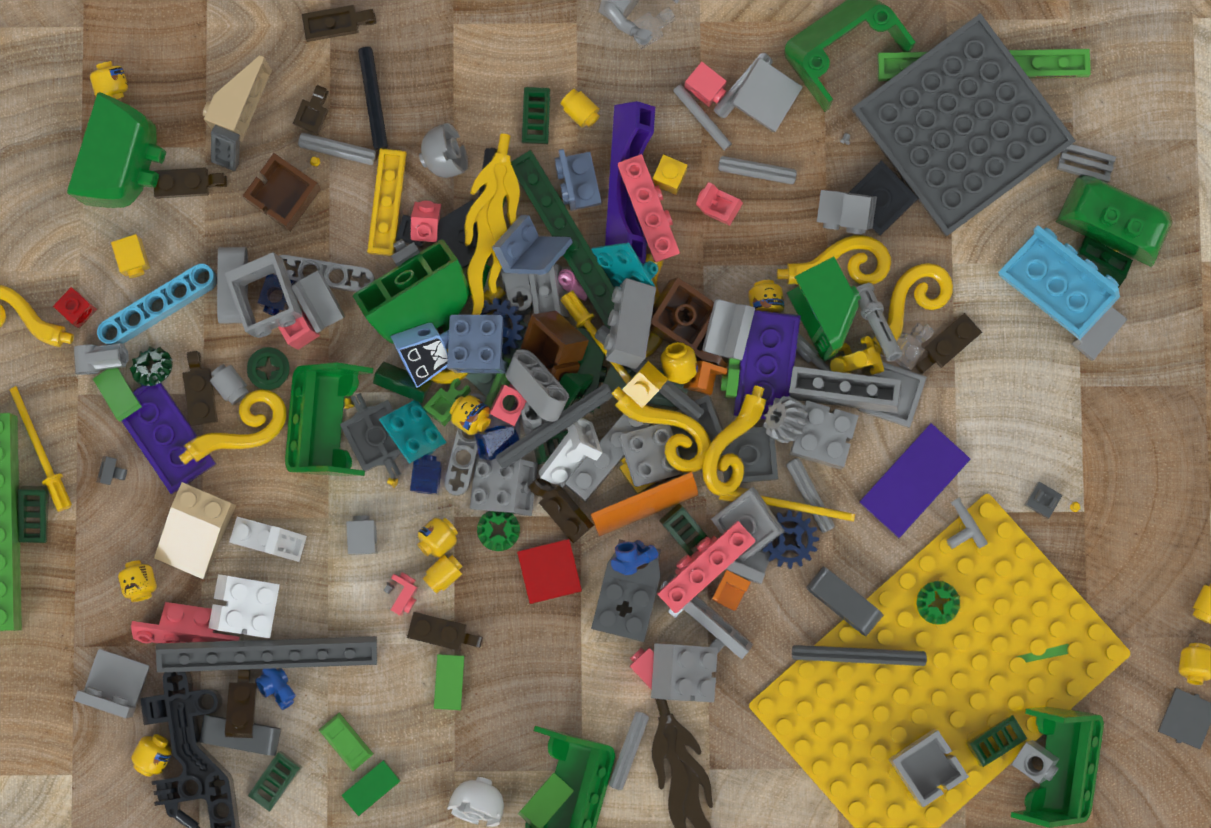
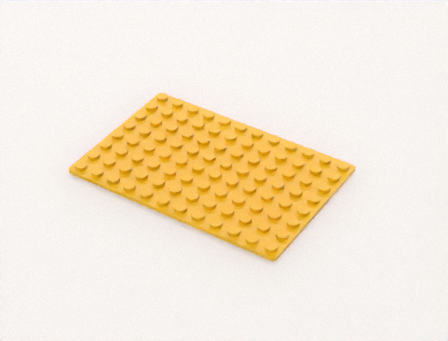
M984 494L967 509L987 540V545L979 549L971 537L955 548H950L946 540L966 528L959 516L866 599L884 615L867 636L862 635L845 620H842L814 645L924 651L927 655L925 666L797 660L749 703L750 710L854 828L941 827L1010 765L1026 742L1036 741L1043 735L1039 732L1036 725L1037 717L1025 714L1026 708L1052 707L1071 710L1130 656V650L990 494ZM944 581L953 586L960 596V609L956 617L946 624L929 623L918 612L916 604L918 593L930 582ZM934 591L936 595L935 601L931 602L932 604H929L928 607H938L939 611L943 614L942 605L949 601V598L940 599L939 595ZM1069 644L1067 648L1068 654L1031 662H1025L1023 658L1017 657L1029 653L1040 656L1045 653L1046 649ZM1014 715L1027 739L996 760L981 767L966 742ZM1010 724L1005 728L1012 739H1016L1017 736ZM935 729L940 732L952 750L948 754L944 753L946 757L950 754L956 756L969 777L949 791L943 789L941 785L937 788L941 789L944 794L925 807H921L917 804L888 759ZM1001 730L998 731L997 735L1003 745H1006L1008 743ZM989 737L988 740L996 751L999 747L993 737ZM981 742L979 745L986 756L990 753L985 744Z

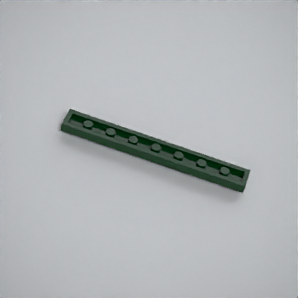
M529 150L511 161L515 175L551 236L571 237L573 243L563 256L604 325L611 329V326L608 325V318L611 311L614 310L615 302H612L614 287L532 150Z

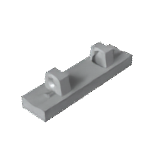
M671 574L660 586V589L665 587L675 576ZM697 595L679 612L674 613L671 609L668 610L675 618L683 610L689 613L716 637L709 647L718 648V652L726 645L739 658L743 659L753 646L748 639Z

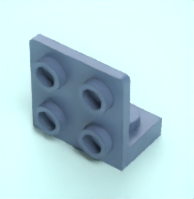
M559 149V157L555 158V167L558 179H564V183L560 184L564 205L569 204L570 211L602 205L591 153L585 152L566 157L564 149Z
M520 215L492 248L504 273L543 275L551 270L555 262L566 253V250L573 241L571 237L539 236L530 216Z
M451 315L447 368L455 373L505 374L509 363L502 359L503 316Z

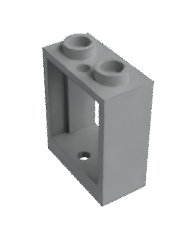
M274 252L225 273L244 330L251 336L257 338L265 337L271 334L272 329L279 326L288 327L296 322L295 319L303 316L296 295L291 288L292 284L283 259ZM276 272L289 309L256 323L243 286Z

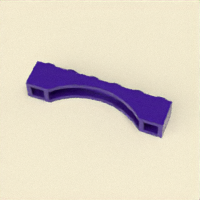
M635 101L614 105L605 246L630 243L640 262L645 264L647 242L618 169L619 162L640 154L643 155L647 143L654 133L655 106Z

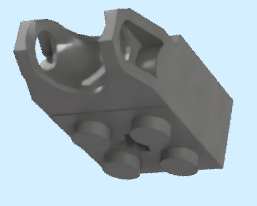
M619 539L618 544L625 542V540ZM657 549L658 558L648 563L646 567L637 569V572L632 575H624L613 570L611 560L616 557V553L613 554L607 563L591 629L641 642L645 641L660 580L659 557L661 549ZM623 601L629 603L628 607H632V612L626 613L625 617L619 616L620 611H616L617 605H622Z

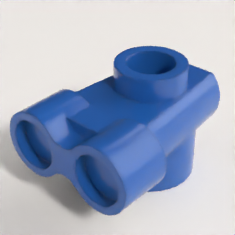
M640 540L622 542L615 547L616 557L611 560V566L617 572L624 575H632L637 572V567L644 563L648 564L658 558V551L653 545L645 546Z
M282 668L263 669L261 676L255 679L260 693L265 698L273 694L281 710L290 707L294 703L293 699L296 695L291 687L287 685L288 677Z

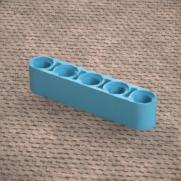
M206 264L193 266L103 321L97 329L98 338L107 345L126 343L215 288L217 284L216 273ZM209 272V280L204 284H199V274ZM181 285L186 286V294L181 298H176V288ZM162 299L164 302L163 308L158 312H153V302ZM135 313H139L141 316L140 322L135 326H130V317ZM112 327H116L118 331L117 336L112 340H107V331Z

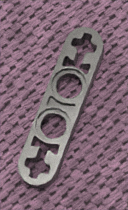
M279 255L283 262L287 261L290 267L297 268L296 263H300L298 277H294L295 271L287 270L291 282H296L303 278V270L308 265H314L318 270L320 269L329 288L357 292L375 281L373 273L366 268L290 255ZM335 269H340L344 273V278L340 283H332L329 279L330 273ZM349 271H353L352 277L361 278L362 274H366V278L370 282L365 283L364 287H360L357 281L350 280L351 286H347Z
M479 393L471 394L477 399H480V401H482L483 403L486 400V398ZM460 428L457 429L444 484L446 490L454 496L463 495L469 488L482 436L480 431L473 439H466L462 434V430ZM461 450H466L471 454V460L466 465H460L456 462V454ZM453 466L460 470H468L467 475L461 474L460 481L464 483V487H459L457 491H454L453 486L449 484L450 480H455L457 476V471H452Z

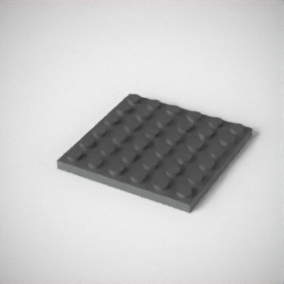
M981 13L851 109L910 190L919 198V202L945 237L1076 141Z

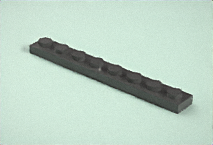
M377 636L156 643L157 673L377 665Z

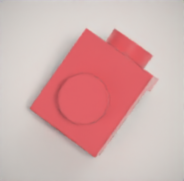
M710 182L700 191L696 202L698 208L705 215L729 226L743 204L740 199L718 190Z
M432 201L414 203L411 215V240L437 241L441 204L433 203Z
M403 572L400 576L393 574L391 579L403 585L404 588L390 610L400 616L404 612L409 614L417 601L413 598L418 590V587L413 585L416 580Z

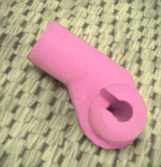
M563 269L559 272L558 282L567 292L573 290L578 298L586 301L588 296L573 271Z

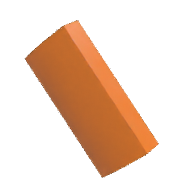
M690 472L591 513V519L599 537L698 496L694 476Z

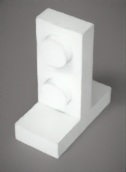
M584 418L567 427V435L539 470L540 478L557 486L560 484L563 488L565 482L586 456L596 461L601 456L602 450L593 423Z
M237 517L230 543L299 562L307 536Z

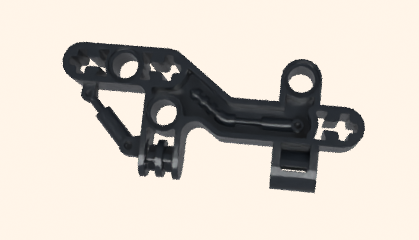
M190 671L177 672V675H182L183 680L179 681L178 684L177 682H172V677L176 676V672H164V695L140 698L143 724L150 725L168 722L172 753L182 765L183 772L178 777L151 781L152 785H156L157 791H153L154 795L158 796V801H155L154 804L155 806L165 805L167 815L177 820L186 828H201L199 827L200 823L180 810V802L205 799L208 805L211 828H225V825L219 827L218 823H225L230 820L231 824L227 825L226 828H240L233 777L199 742L200 733L197 716L214 713L219 710L222 705V697L214 689L194 691ZM185 689V693L173 695V691ZM205 694H210L214 699L213 707L210 709H206L202 705V698ZM218 775L220 780L225 781V785L221 786V788L213 784V781L218 779ZM189 780H194L198 784V791L195 795L190 794L186 789V784ZM178 781L180 798H174V792H177V788H173L172 782ZM220 789L221 795L227 793L228 797H222L215 800V796L220 794ZM219 803H225L229 807L227 817H221L217 813Z

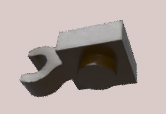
M317 85L310 102L302 99L293 125L319 135L328 113V109L322 107L329 94L326 88Z

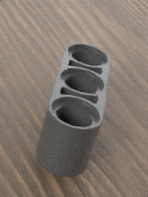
M824 566L806 586V589L864 636H867L884 616L873 604Z
M204 715L199 738L200 743L276 756L281 728L254 723L253 738L225 737L226 718Z

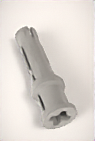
M866 283L858 286L857 290L861 296V300L858 301L861 308L860 314L862 318L869 321L876 339L886 356V360L894 361L900 358L903 353L883 315L884 306L881 302H878L874 294V285Z

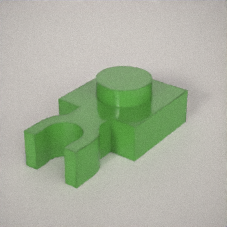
M729 359L727 375H722L720 391H725L724 398L735 399L737 397L740 360Z
M459 378L452 381L447 392L440 388L423 407L427 414L444 427L451 420L450 409L453 403L459 397H465L471 392L468 385L460 391L456 390L461 384Z

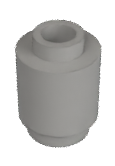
M222 364L211 373L213 378L210 382L226 402L229 401L234 405L249 393L246 389L247 384L232 365L226 367Z

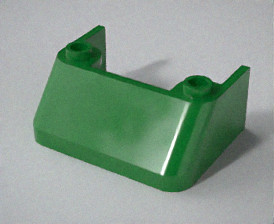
M846 0L786 43L784 49L785 58L824 112L829 110L833 98L818 79L828 71L830 65L829 57L824 51L825 48L866 21L877 32L888 31L903 52H911L916 43L893 10L881 1Z
M834 256L795 276L794 278L799 286L786 293L797 315L801 316L800 320L824 362L835 357L842 348L858 310V301L861 300L857 288L854 285H849Z
M335 362L302 365L295 369L292 376L285 466L289 472L329 476H365V470L351 469L352 458L349 452L340 449L342 431L340 424L343 419L344 397L353 395L358 389V375L373 374L374 368Z
M1052 707L1026 708L1025 714L1036 716V725L1039 732L1047 735L1045 749L1059 758L1055 765L1059 769L1050 781L1045 780L1040 783V787H1035L1027 793L1024 801L1026 809L1011 812V818L1048 828L1086 822L1091 815L1104 729L1103 717L1088 712Z
M535 726L533 731L550 736L548 753L552 758L558 759L555 774L574 790L543 828H596L615 761L613 747L564 732ZM527 822L525 823V828H532Z

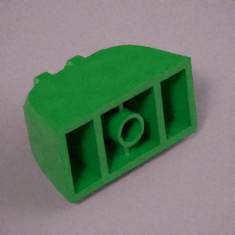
M101 92L97 93L67 194L87 206L124 208L131 205L137 199L144 187L155 188L159 174L150 171L149 168L151 162L162 164L165 160L166 151L157 146L156 127L152 120L133 107Z
M1079 176L1074 181L1056 223L1152 267L1173 221L1169 212L1095 177Z
M439 240L354 293L353 298L375 330L389 343L394 344L390 336L426 323H432L435 329L441 326L444 332L448 331L450 316L458 315L469 299V289L458 259L446 242Z

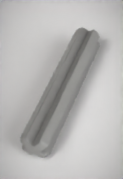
M761 53L757 57L770 65L773 62L766 53ZM757 58L715 106L714 112L719 117L726 118L735 108L730 103Z
M301 133L298 140L300 148L368 165H373L375 162L376 152L371 149L307 133Z
M726 156L720 158L718 166L719 171L786 184H794L797 175L795 169Z
M795 458L789 461L786 466L806 504L825 508L800 459ZM812 514L822 533L835 527L831 517Z
M635 712L609 782V786L614 789L622 790L649 719V716L645 713Z

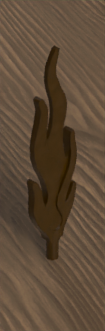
M655 699L660 717H658V727L652 744V761L658 776V787L661 790L664 788L666 778L664 759L667 758L670 762L671 782L668 796L670 819L675 828H686V817L692 822L694 828H711L704 816L699 800L700 784L704 788L707 805L709 808L713 807L710 780L703 767L691 756L685 745L691 747L698 755L702 752L694 736L674 718L673 713H670L667 700Z

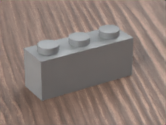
M627 278L619 287H615L612 294V302H615L614 310L611 311L608 318V325L611 326V329L604 343V349L607 350V361L636 369L645 359L656 287Z

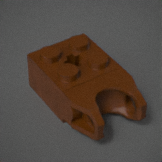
M678 277L669 280L653 305L650 331L670 344L681 342L690 346L695 352L696 361H705L724 368L728 366L721 356L703 351L714 302ZM680 311L684 312L682 316L685 320L680 321L678 318V312Z

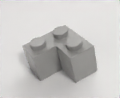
M821 190L817 222L823 223V228L839 230L840 225L841 227H846V232L865 233V230L873 228L877 197Z

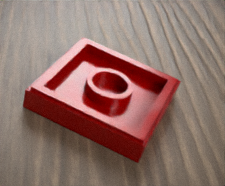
M570 539L517 552L529 604L582 592Z

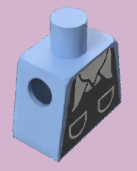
M426 323L390 336L409 376L417 388L447 368L448 352L446 349H448L449 330L439 335L432 323Z

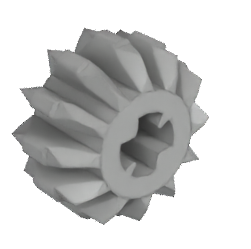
M783 396L780 399L775 398L773 405H768V413L764 415L766 421L763 426L766 428V434L781 443L796 441L798 434H803V426L807 425L805 418L809 413L805 411V405L792 397Z

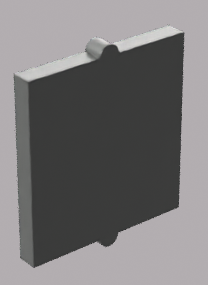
M1175 688L1157 732L1176 739V743L1183 742L1194 748L1201 749L1211 724V703L1201 699L1199 694L1192 695Z

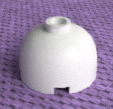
M477 777L476 780H468L461 783L454 790L447 809H452L451 814L464 821L478 825V820L487 821L486 826L493 827L498 826L501 822L504 802L499 790L492 786L491 780Z

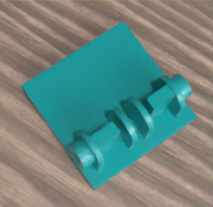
M630 243L593 247L591 249L614 288L616 286L619 287L626 278L655 287L651 279L658 273L657 264L648 261L643 265Z
M415 400L379 419L409 464L424 455H431L436 451L435 449L447 443L421 404Z

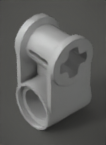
M501 269L504 289L506 290L508 300L511 301L510 308L513 306L519 307L518 303H516L518 301L517 298L523 297L524 306L519 307L516 314L524 316L529 314L533 308L529 275L504 273L503 269Z

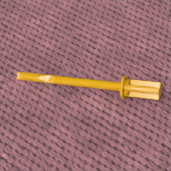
M573 290L562 296L561 302L576 321V327L581 328L584 326L606 356L607 350L604 349V345L595 338L597 330L591 323L595 315L588 312ZM610 362L627 385L632 378L623 365Z
M14 386L9 389L47 476L42 481V484L47 486L57 512L69 509L72 503L61 480L63 475L54 474L18 388Z
M738 487L732 494L720 496L719 500L733 502L749 489ZM761 496L766 505L853 522L855 519L854 513Z

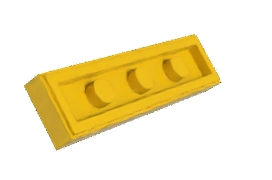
M380 148L367 249L368 254L383 256L395 254L393 244L396 243L407 156L406 151Z

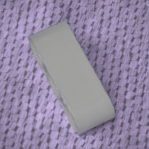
M247 247L218 248L217 317L219 324L242 323L225 273L248 263ZM247 284V285H245V286H243V287H244V289H245V292H246V295H247V298H248V284Z
M524 349L517 350L505 373L506 378L542 419L550 422L557 421L569 398V394L533 353Z

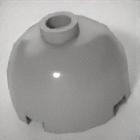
M445 123L429 130L422 140L421 153H419L423 167L428 168L433 174L443 178L460 175L468 169L466 149L464 145L459 148L456 138L460 136L451 124Z

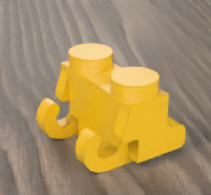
M869 336L861 338V344L866 343L867 345L865 350L852 353L849 345L844 343L839 351H844L845 356H837L830 363L831 371L850 374L853 370L872 365L874 368H871L870 372L874 375L884 372L880 352H876L873 340Z

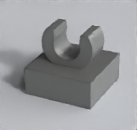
M401 239L393 244L397 252L391 255L398 267L419 254L420 251L414 242L406 246Z
M103 456L96 482L111 485L112 478L125 480L127 470L115 467L117 459Z
M1037 482L1024 505L1049 519L1063 495L1045 484Z

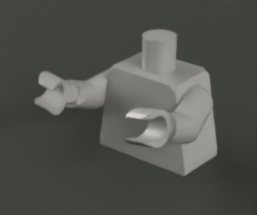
M601 0L599 13L611 20L619 30L629 36H634L635 41L640 45H646L653 37L651 36V31L639 29L635 23L626 19L640 0Z

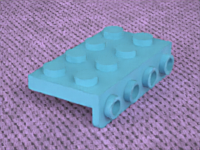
M1037 225L1033 229L1034 235L998 272L999 276L1081 340L1120 298L1119 284L1111 276L1106 275L1104 277L1099 273L1097 266L1089 259L1084 261L1077 256V251L1068 243L1063 245L1059 242L1055 233L1049 228L1045 227L1042 229Z

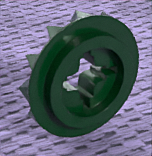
M149 346L147 351H139V356L132 359L133 365L130 367V371L134 380L140 385L153 386L161 383L169 376L173 367V361L170 354L161 347L154 349ZM153 360L155 364L152 365L150 373L146 366H149L150 361Z
M272 347L261 348L249 358L247 374L250 381L258 388L265 390L280 388L288 379L290 371L288 358L280 350ZM268 358H270L272 366L280 368L271 372L269 380L266 372L257 370L258 368L266 367Z

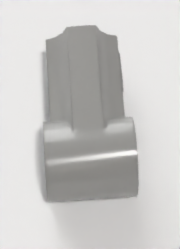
M125 344L75 346V374L90 375L100 373V370L126 367L129 355Z
M527 402L525 403L520 417L525 435H528L547 421L542 419Z

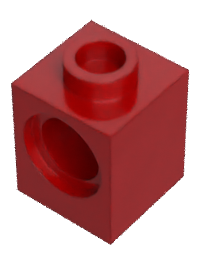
M72 287L53 305L61 315L79 329L97 310L94 305Z

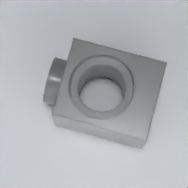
M368 515L353 516V521L346 522L348 554H378L376 521L369 520Z
M1034 740L1025 743L1011 765L1040 784L1045 780L1050 781L1059 769L1055 766L1059 758ZM1034 756L1042 759V770L1034 768L1032 764Z

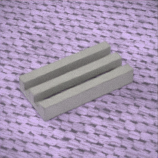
M1071 144L1061 152L1057 170L1079 176H1092L1109 183L1116 156ZM1067 151L1107 162V165L1067 154ZM1065 160L1081 165L1105 171V174L1103 175L1100 173L1064 164Z

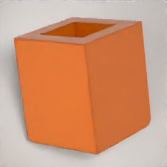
M697 361V374L689 382L685 383L683 388L704 395H712L716 375H727L728 369L705 361Z
M726 570L711 600L735 611L751 582Z

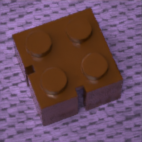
M273 153L260 171L263 178L267 180L266 184L264 185L262 180L256 176L243 194V197L249 204L265 215L268 214L272 220L291 232L321 188L316 181Z
M555 310L531 315L520 349L533 353L554 378L560 382L564 374L578 373L580 368L578 361L583 359L589 340Z

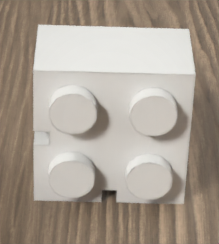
M218 574L214 599L224 600L227 603L226 606L212 605L208 628L270 638L279 584Z

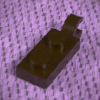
M354 5L302 14L307 42L359 33L358 25L377 24L373 9L356 12Z
M206 167L154 171L159 174L157 186L154 188V197L156 199L208 196L209 188L227 187V176H224V173L208 175Z
M966 313L962 314L924 347V350L929 355L915 367L921 374L935 363L942 368L983 332Z
M187 352L190 371L183 372L182 374L190 426L218 422L214 390L210 382L212 379L211 370H202L200 352Z
M539 477L528 486L533 494L543 498L539 504L573 544L594 526L560 484L554 488L550 482Z
M413 612L407 635L409 639L460 651L462 643L480 648L483 637L465 633L466 624L418 612Z
M250 669L238 670V682H229L225 737L253 738L257 683H249Z

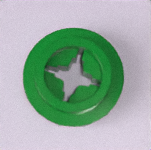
M488 511L482 515L477 524V536L480 542L492 551H505L511 548L519 538L520 525L512 513ZM490 521L497 525L507 521L503 528L507 536L506 539L499 534L491 539L489 538L494 531L489 523Z
M944 581L930 582L918 593L916 601L918 612L929 623L946 624L956 617L960 609V596L953 586ZM934 591H936L940 599L949 598V601L942 605L943 614L939 611L938 607H928L929 604H932L931 602L935 601L936 595Z

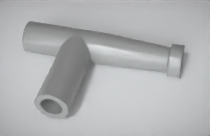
M959 497L952 501L951 504L956 508L966 528L946 541L950 548L953 549L972 537L980 549L987 545L988 542Z

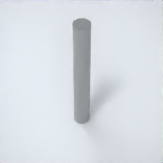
M681 84L678 85L673 92L724 151L728 149L732 143Z

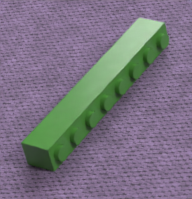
M0 413V631L22 630L18 516V416L11 413Z

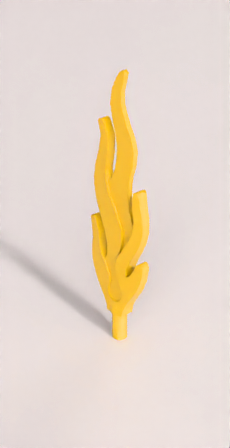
M500 134L497 153L494 154L491 162L478 174L470 191L474 195L485 185L484 192L470 207L465 220V246H469L472 242L474 223L477 225L478 232L476 249L467 269V279L473 299L471 315H480L484 306L483 271L491 253L493 264L487 283L490 294L494 295L497 292L496 280L502 266L492 246L507 231L503 215V199L505 196L507 198V217L510 226L516 221L520 190L517 177L511 165L510 156L507 155L511 137L508 134Z

